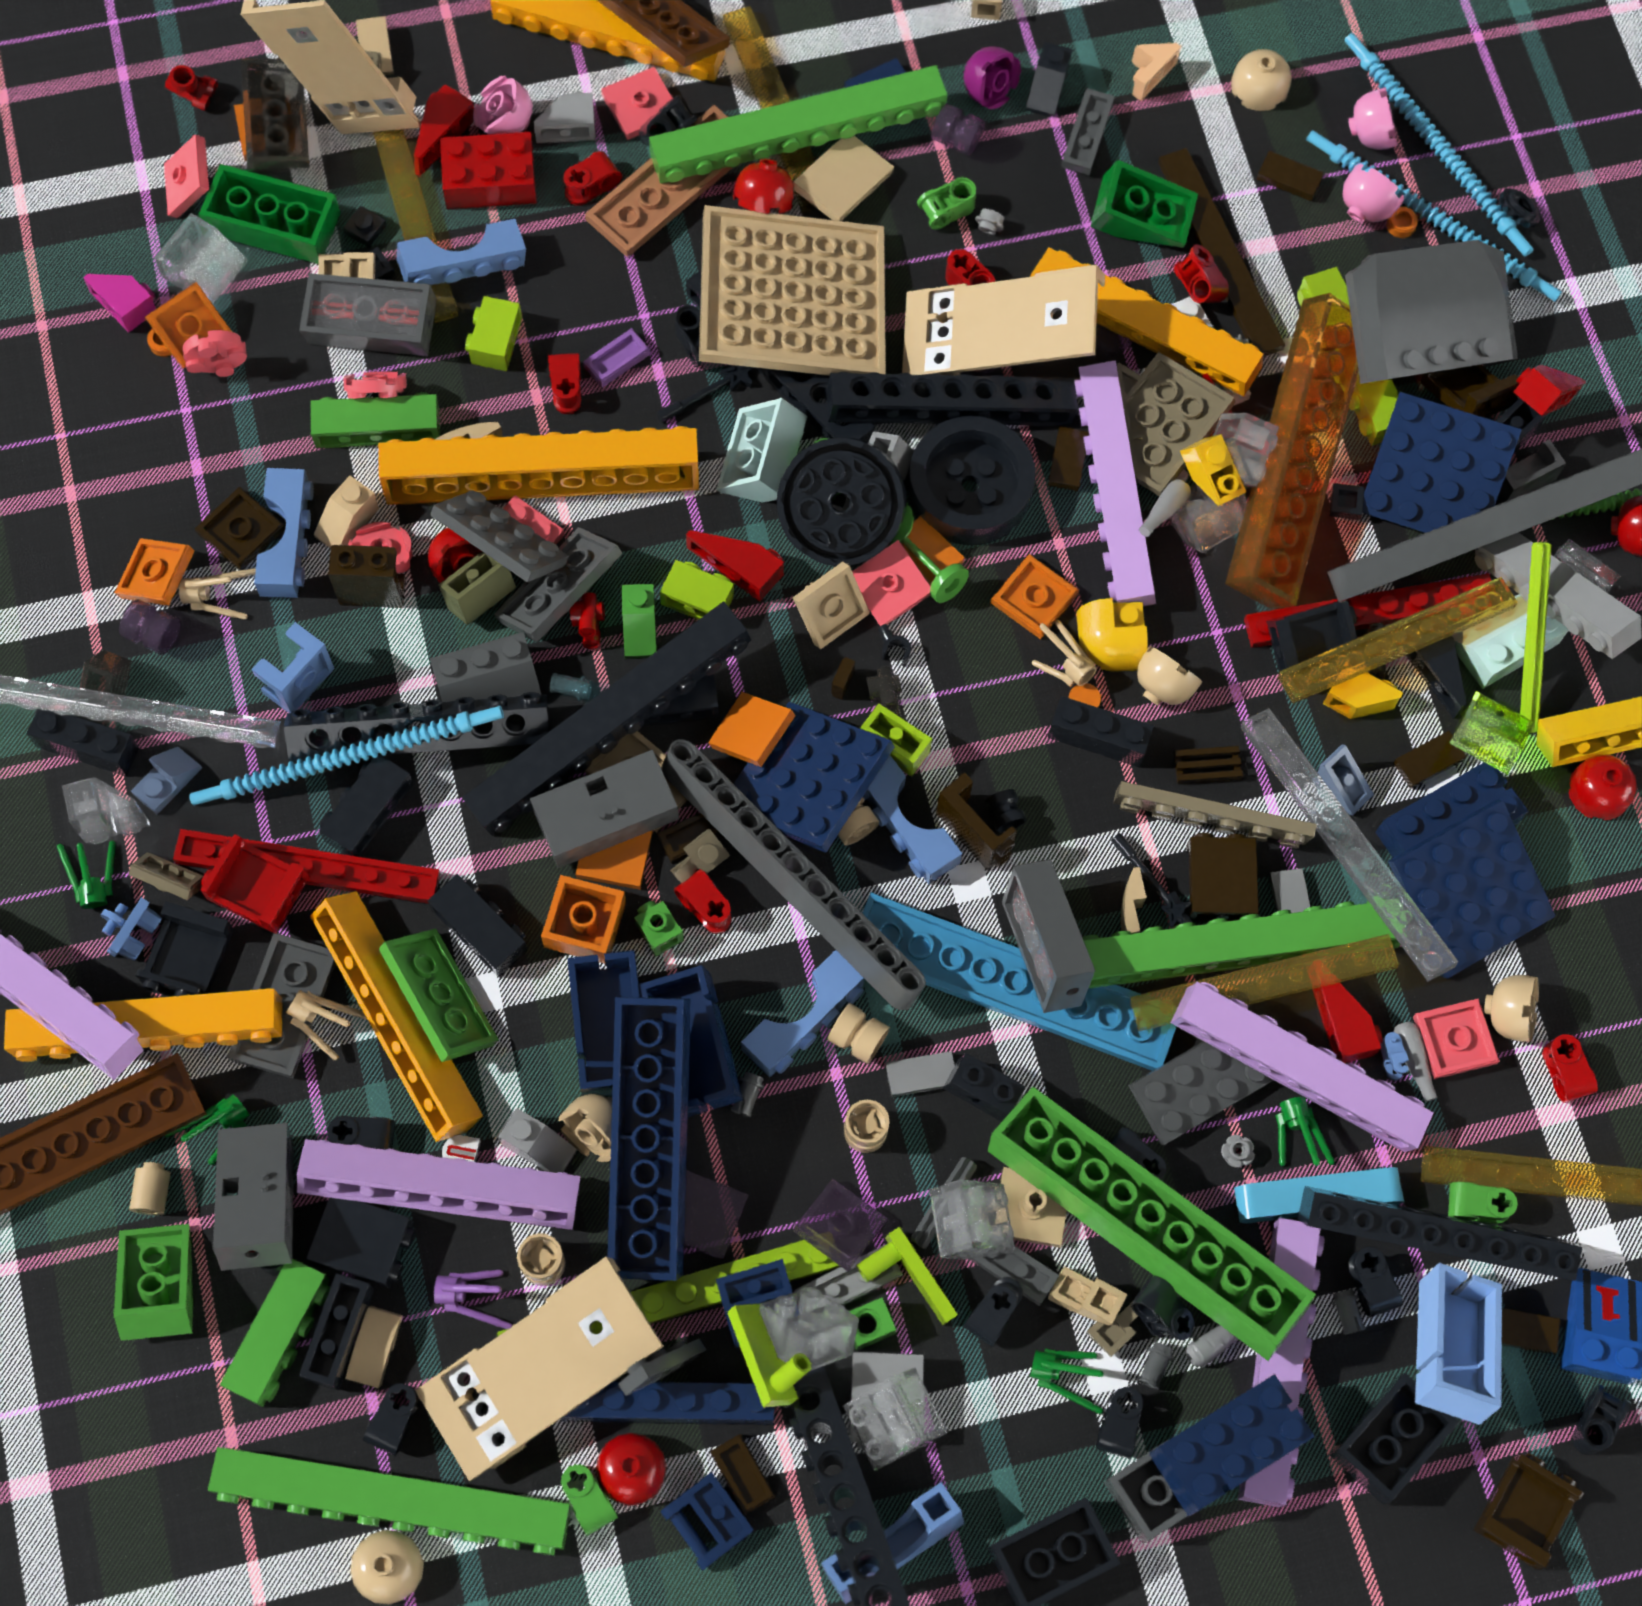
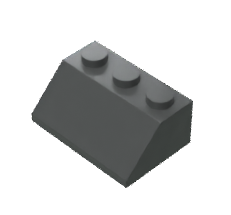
M524 632L430 658L442 702L455 701L461 697H472L474 700L488 699V697L497 694L516 697L527 692H536L542 695Z

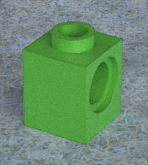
M883 1297L844 1313L843 1320L845 1323L840 1325L847 1345L853 1343L856 1351L893 1336L896 1332ZM869 1317L875 1322L876 1329L870 1334H863L857 1328V1321L860 1318Z

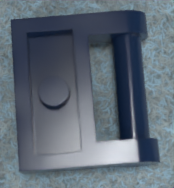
M712 1472L660 1512L666 1521L670 1519L698 1558L696 1563L702 1571L754 1532ZM688 1504L692 1506L717 1541L718 1545L713 1549H708L681 1511Z

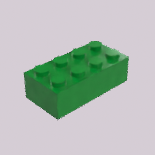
M223 164L219 165L199 212L205 233L208 235L319 264V254H325L341 215L335 194Z

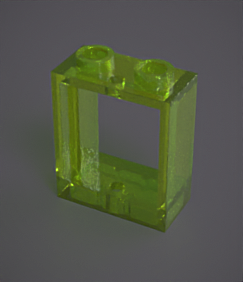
M1476 691L1460 717L1449 744L1508 775L1525 747L1534 722ZM1503 711L1504 716H1498L1497 712Z

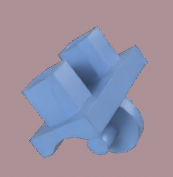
M140 898L127 920L122 917L128 907L121 903L118 904L114 912L107 909L102 911L101 917L108 921L102 929L104 934L111 936L116 927L120 928L119 933L106 951L114 957L120 954L128 959L136 960L145 944L130 936L133 928L136 925L152 934L162 919L155 911L147 907L150 902Z

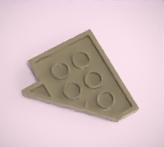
M1158 352L1141 375L1121 363L1117 364V372L1136 482L1160 496L1166 486L1171 481L1176 480L1186 467L1180 450L1209 437L1234 406L1235 397Z

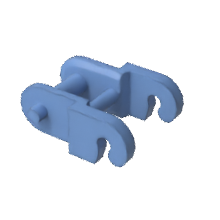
M1390 1032L1383 1039L1380 1050L1387 1077L1390 1080L1397 1081L1409 1069L1406 1065L1402 1067L1401 1063L1409 1059L1407 1052L1404 1050L1401 1037L1395 1032Z

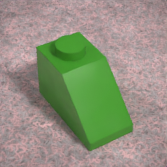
M654 584L622 585L625 659L648 658L657 651Z

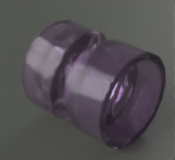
M946 103L936 118L931 132V139L945 146L952 143L954 150L969 157L981 139L985 128V120L971 113L963 116L962 109Z
M137 599L128 606L123 614L119 626V634L121 637L136 644L142 641L144 648L156 654L165 655L178 638L181 621L178 617L165 611L157 612L155 606Z

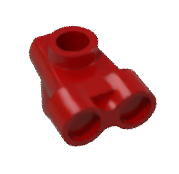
M178 65L172 68L165 82L166 89L181 98L191 101L193 107L202 111L207 110L211 97L216 92L218 86L217 79L207 75L203 77L197 76L186 65Z
M584 593L582 600L576 601L570 608V619L573 627L579 626V635L583 637V646L587 649H597L600 647L599 621H605V607L603 602H598L595 593Z

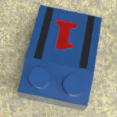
M1578 1267L1576 1281H1571L1560 1369L1627 1385L1641 1380L1642 1282Z

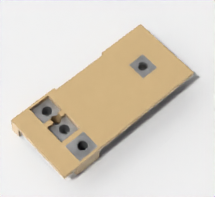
M244 0L241 16L273 54H277L311 94V99L341 135L420 128L421 121L413 113L416 101L415 94L401 77L386 78L325 0L260 7L256 3L257 0Z
M1095 264L1035 273V276L998 282L970 286L964 283L909 291L906 297L902 373H909L911 375L937 373L959 376L960 372L1095 355L1098 283L1101 286H1105V274ZM1061 310V317L1058 319H1053V314L1056 311Z
M605 1257L546 1298L547 1302L484 1347L473 1349L415 1390L469 1481L474 1480L488 1469H496L526 1448V1442L628 1372L627 1369L642 1358H648L663 1347L660 1339L617 1273L620 1269L612 1258ZM595 1321H600L603 1325V1330L600 1334L595 1335L591 1330V1326ZM469 1374L471 1380L466 1386L464 1384V1376ZM475 1389L477 1390V1394H480L479 1398L476 1401L473 1399L472 1396L473 1391ZM486 1403L489 1407V1411L484 1416L482 1414L481 1408ZM502 1434L505 1437L503 1445H501L499 1441V1438Z

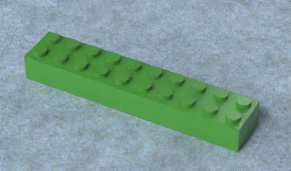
M1032 1087L991 1135L988 1147L989 1153L1037 1189L1042 1190L1049 1198L1152 1275L1166 1280L1172 1285L1176 1293L1267 1361L1271 1359L1312 1303L1316 1295L1314 1292L1036 1088Z

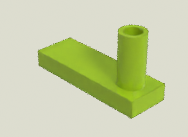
M900 1227L885 1237L888 1244L856 1265L859 1273L868 1283L900 1261L942 1325L958 1315Z
M762 1303L734 1305L727 1313L763 1408L791 1405L798 1399L793 1385L811 1370L810 1360L804 1354L797 1353L784 1363Z

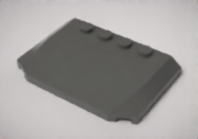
M1479 240L1377 253L1367 256L1356 269L1345 274L1360 384L1518 359L1504 252Z

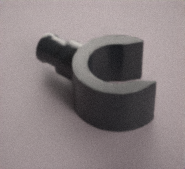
M887 624L881 625L878 630L884 642L882 659H885L890 647L899 646L905 651L903 667L910 659L911 645L909 641L902 636L894 635Z

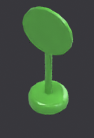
M907 503L903 524L894 540L888 546L899 540L936 575L930 587V594L936 602L944 603L952 599L964 587L968 580L969 572L959 563L951 564L941 570L908 538L912 531L914 517L913 511Z

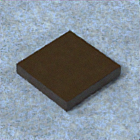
M239 486L194 529L196 534L240 571L248 566L257 557V554H260L285 530V526Z

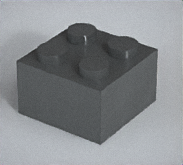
M1150 1452L1103 1482L1142 1544L1149 1542L1187 1517L1186 1512L1149 1455Z

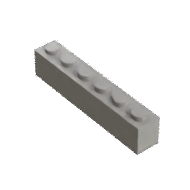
M1518 532L1479 547L1478 550L1475 549V562L1482 571L1492 574L1505 587L1512 588L1528 602L1533 542ZM1551 555L1547 616L1549 618L1556 619L1566 626L1572 634L1580 636L1590 643L1596 651L1603 652L1611 659L1641 639V616Z

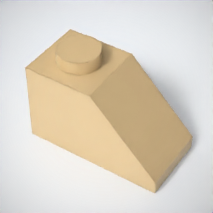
M349 476L329 498L314 532V537L329 548L332 545H348L349 540L356 536V531L364 526L379 510L374 492L352 476Z

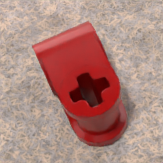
M597 151L565 171V197L573 205L586 204L600 194L615 188L622 179V173L605 152Z
M1194 245L1190 249V254L1183 261H1179L1174 265L1176 276L1182 281L1194 302H1221L1227 297L1229 284L1215 264L1210 252L1203 246Z
M579 353L548 355L554 406L562 414L575 413L581 406Z
M699 869L689 879L674 888V892L680 902L688 911L693 913L707 931L721 934L728 930L732 922L730 904L703 870ZM714 911L716 914L722 913V917L719 918L717 915L711 916V912Z
M1562 1034L1545 1045L1542 1053L1543 1060L1552 1078L1555 1092L1563 1103L1598 1091L1596 1077L1587 1062L1577 1038L1573 1035ZM1557 1049H1559V1050H1564V1049H1565L1567 1055H1565V1054L1559 1055Z

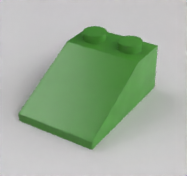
M190 1224L119 1231L114 1318L121 1341L192 1333L193 1283Z

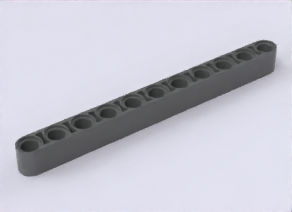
M1642 449L1334 568L1327 573L1337 600L1343 601L1641 485Z
M680 739L673 741L661 766L664 777L891 1006L899 1010L910 1009L925 987L924 975L694 744Z

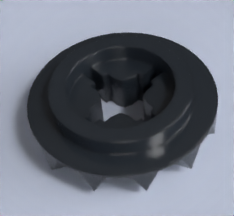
M1506 188L1500 193L1498 201L1502 206V210L1516 224H1521L1525 228H1534L1540 222L1539 210L1536 204L1525 193L1511 188Z

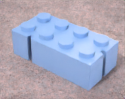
M1438 1263L1419 1281L1416 1369L1421 1371L1416 1375L1415 1403L1480 1425L1501 1408L1502 1284L1473 1275L1452 1295L1451 1293L1467 1279L1468 1272Z

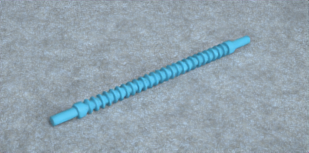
M1354 33L1349 34L1344 41L1361 60L1360 66L1364 71L1369 72L1370 77H1375L1374 82L1380 83V89L1386 87L1387 94L1390 95L1389 101H1395L1394 107H1400L1399 113H1405L1404 119H1410L1409 125H1415L1414 130L1421 132L1420 138H1426L1425 144H1431L1430 150H1436L1435 156H1441L1440 162H1446L1445 168H1451L1450 174L1457 175L1455 180L1462 181L1461 187H1467L1466 193H1472L1471 199H1477L1476 205L1483 206L1481 211L1483 213L1488 212V219L1493 218L1492 224L1498 225V232L1502 236H1507L1524 257L1528 256L1534 248L1516 228V222L1512 218L1507 217L1508 214L1506 212H1502L1501 205H1496L1497 199H1491V192L1486 193L1487 187L1481 186L1482 181L1480 179L1476 180L1477 175L1475 173L1470 174L1471 168H1465L1466 162H1460L1461 156L1455 155L1456 150L1454 148L1450 149L1451 144L1449 142L1445 143L1446 138L1439 136L1440 131L1434 130L1435 125L1429 124L1430 119L1424 118L1425 113L1423 111L1419 112L1420 107L1418 105L1414 106L1415 101L1413 99L1409 100L1410 95L1408 93L1404 94L1405 89L1403 87L1399 88L1400 83L1394 81L1395 77L1389 75V70L1384 69L1383 63H1379V57L1375 53H1370Z
M1314 130L1309 133L1306 139L1330 155V160L1334 163L1339 164L1341 162L1342 168L1349 167V172L1358 164H1363L1364 166L1361 170L1366 172L1370 168L1375 169L1374 165L1368 166V161L1361 162L1360 156L1355 158L1354 152L1348 153V149L1342 144L1335 145ZM1395 179L1392 180V182L1396 185L1397 181ZM1403 184L1396 185L1398 190L1395 194L1398 198L1403 194L1405 207L1412 208L1415 213L1418 212L1420 219L1426 217L1427 223L1433 222L1434 228L1441 227L1442 233L1447 231L1448 237L1455 236L1456 242L1459 240L1462 242L1479 240L1485 244L1489 243L1488 239L1482 241L1481 235L1475 236L1474 230L1467 231L1468 227L1466 225L1461 227L1460 221L1453 222L1452 216L1447 218L1445 211L1439 213V208H1432L1431 202L1426 204L1424 203V198L1418 199L1417 193L1410 194L1411 190L1409 188L1404 190ZM1511 254L1504 255L1507 275L1512 273V278H1519V283L1523 286H1531L1556 302L1562 291L1537 276L1538 272L1533 268L1529 267L1526 269L1525 263L1518 264L1517 258L1514 260L1510 259Z
M496 706L471 714L465 711L458 713L456 718L449 716L448 721L441 718L437 724L435 721H431L430 726L423 723L420 729L417 726H413L412 731L405 728L402 734L399 731H396L394 736L387 733L385 739L378 736L377 741L370 738L367 744L360 741L359 746L352 743L349 749L346 746H342L341 751L334 748L332 754L325 751L323 756L318 753L315 754L314 759L310 756L306 757V761L299 758L296 764L292 761L288 762V766L280 764L279 769L272 766L270 771L265 768L262 769L261 774L257 771L253 772V776L246 773L243 779L240 776H237L235 781L231 778L225 779L220 782V785L190 793V801L195 806L220 798L229 800L236 798L237 793L242 796L245 795L246 790L249 793H253L254 788L261 791L264 785L270 788L272 783L279 786L282 780L284 783H288L290 778L296 781L299 775L302 778H306L307 773L314 776L317 770L320 773H323L325 768L332 771L335 765L341 768L342 763L349 766L352 760L355 763H359L360 758L367 761L370 755L373 758H376L378 753L385 756L388 750L394 753L395 748L402 751L405 745L412 748L413 743L420 746L423 740L427 743L431 742V738L438 741L441 735L448 738L449 733L456 736L458 731L462 733L470 732L474 726L504 718L501 706Z

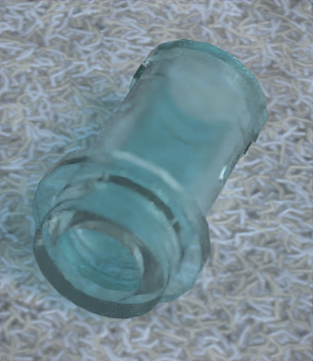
M556 672L553 673L550 682V693L577 697L578 701L589 699L592 681L587 680L586 676L576 678Z

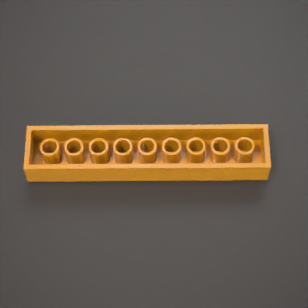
M677 426L664 430L648 427L640 431L613 429L609 432L599 433L584 430L577 434L550 432L546 435L534 436L520 433L513 437L486 435L483 438L470 439L456 436L448 440L422 438L419 441H403L392 439L388 442L378 443L379 480L387 505L439 503L472 490L483 494L486 500L512 499L514 495L523 499L699 490L696 428H688L686 426ZM679 466L685 475V479L680 476Z

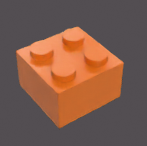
M560 875L541 935L544 948L577 957L598 955L599 962L606 964L604 954L612 953L625 910V891Z

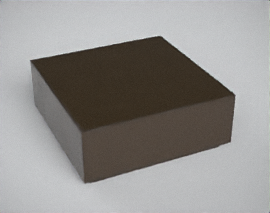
M847 657L842 659L832 682L831 694L833 697L843 700L855 673V660Z

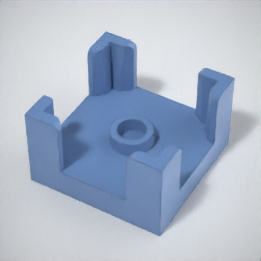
M296 622L286 631V636L298 644L301 649L290 665L281 672L265 659H261L252 668L253 674L266 684L261 688L263 694L288 713L298 710L334 670L325 644Z

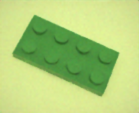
M437 929L389 940L380 946V953L441 1062L493 1047L499 1041Z

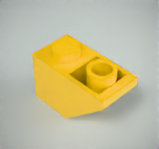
M1222 434L1206 437L1180 450L1192 480L1217 506L1246 493V489Z
M1346 662L1323 704L1349 719L1393 710L1403 692L1398 690L1390 681L1379 680L1370 675L1364 667Z

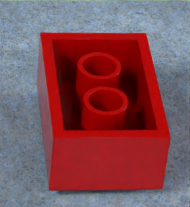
M531 132L440 138L442 186L447 209L537 203Z

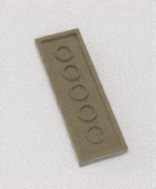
M1121 781L1113 802L1120 805V810L1125 812L1139 813V809L1152 812V817L1157 819L1171 820V816L1184 819V824L1189 826L1203 827V823L1216 826V831L1221 833L1235 834V830L1248 833V838H1256L1257 841H1267V838L1280 840L1281 846L1296 849L1315 837L1317 827L1315 823Z

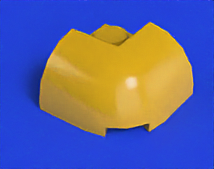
M1113 598L1095 600L1081 606L1076 614L1079 646L1096 665L1101 667L1100 670L1137 671L1138 664L1147 651L1148 643L1147 626L1144 624L1143 602L1113 603Z

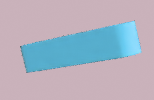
M1396 1167L1251 1183L1234 1188L1240 1223L1272 1221L1279 1218H1298L1305 1186L1396 1205L1404 1203L1399 1172Z

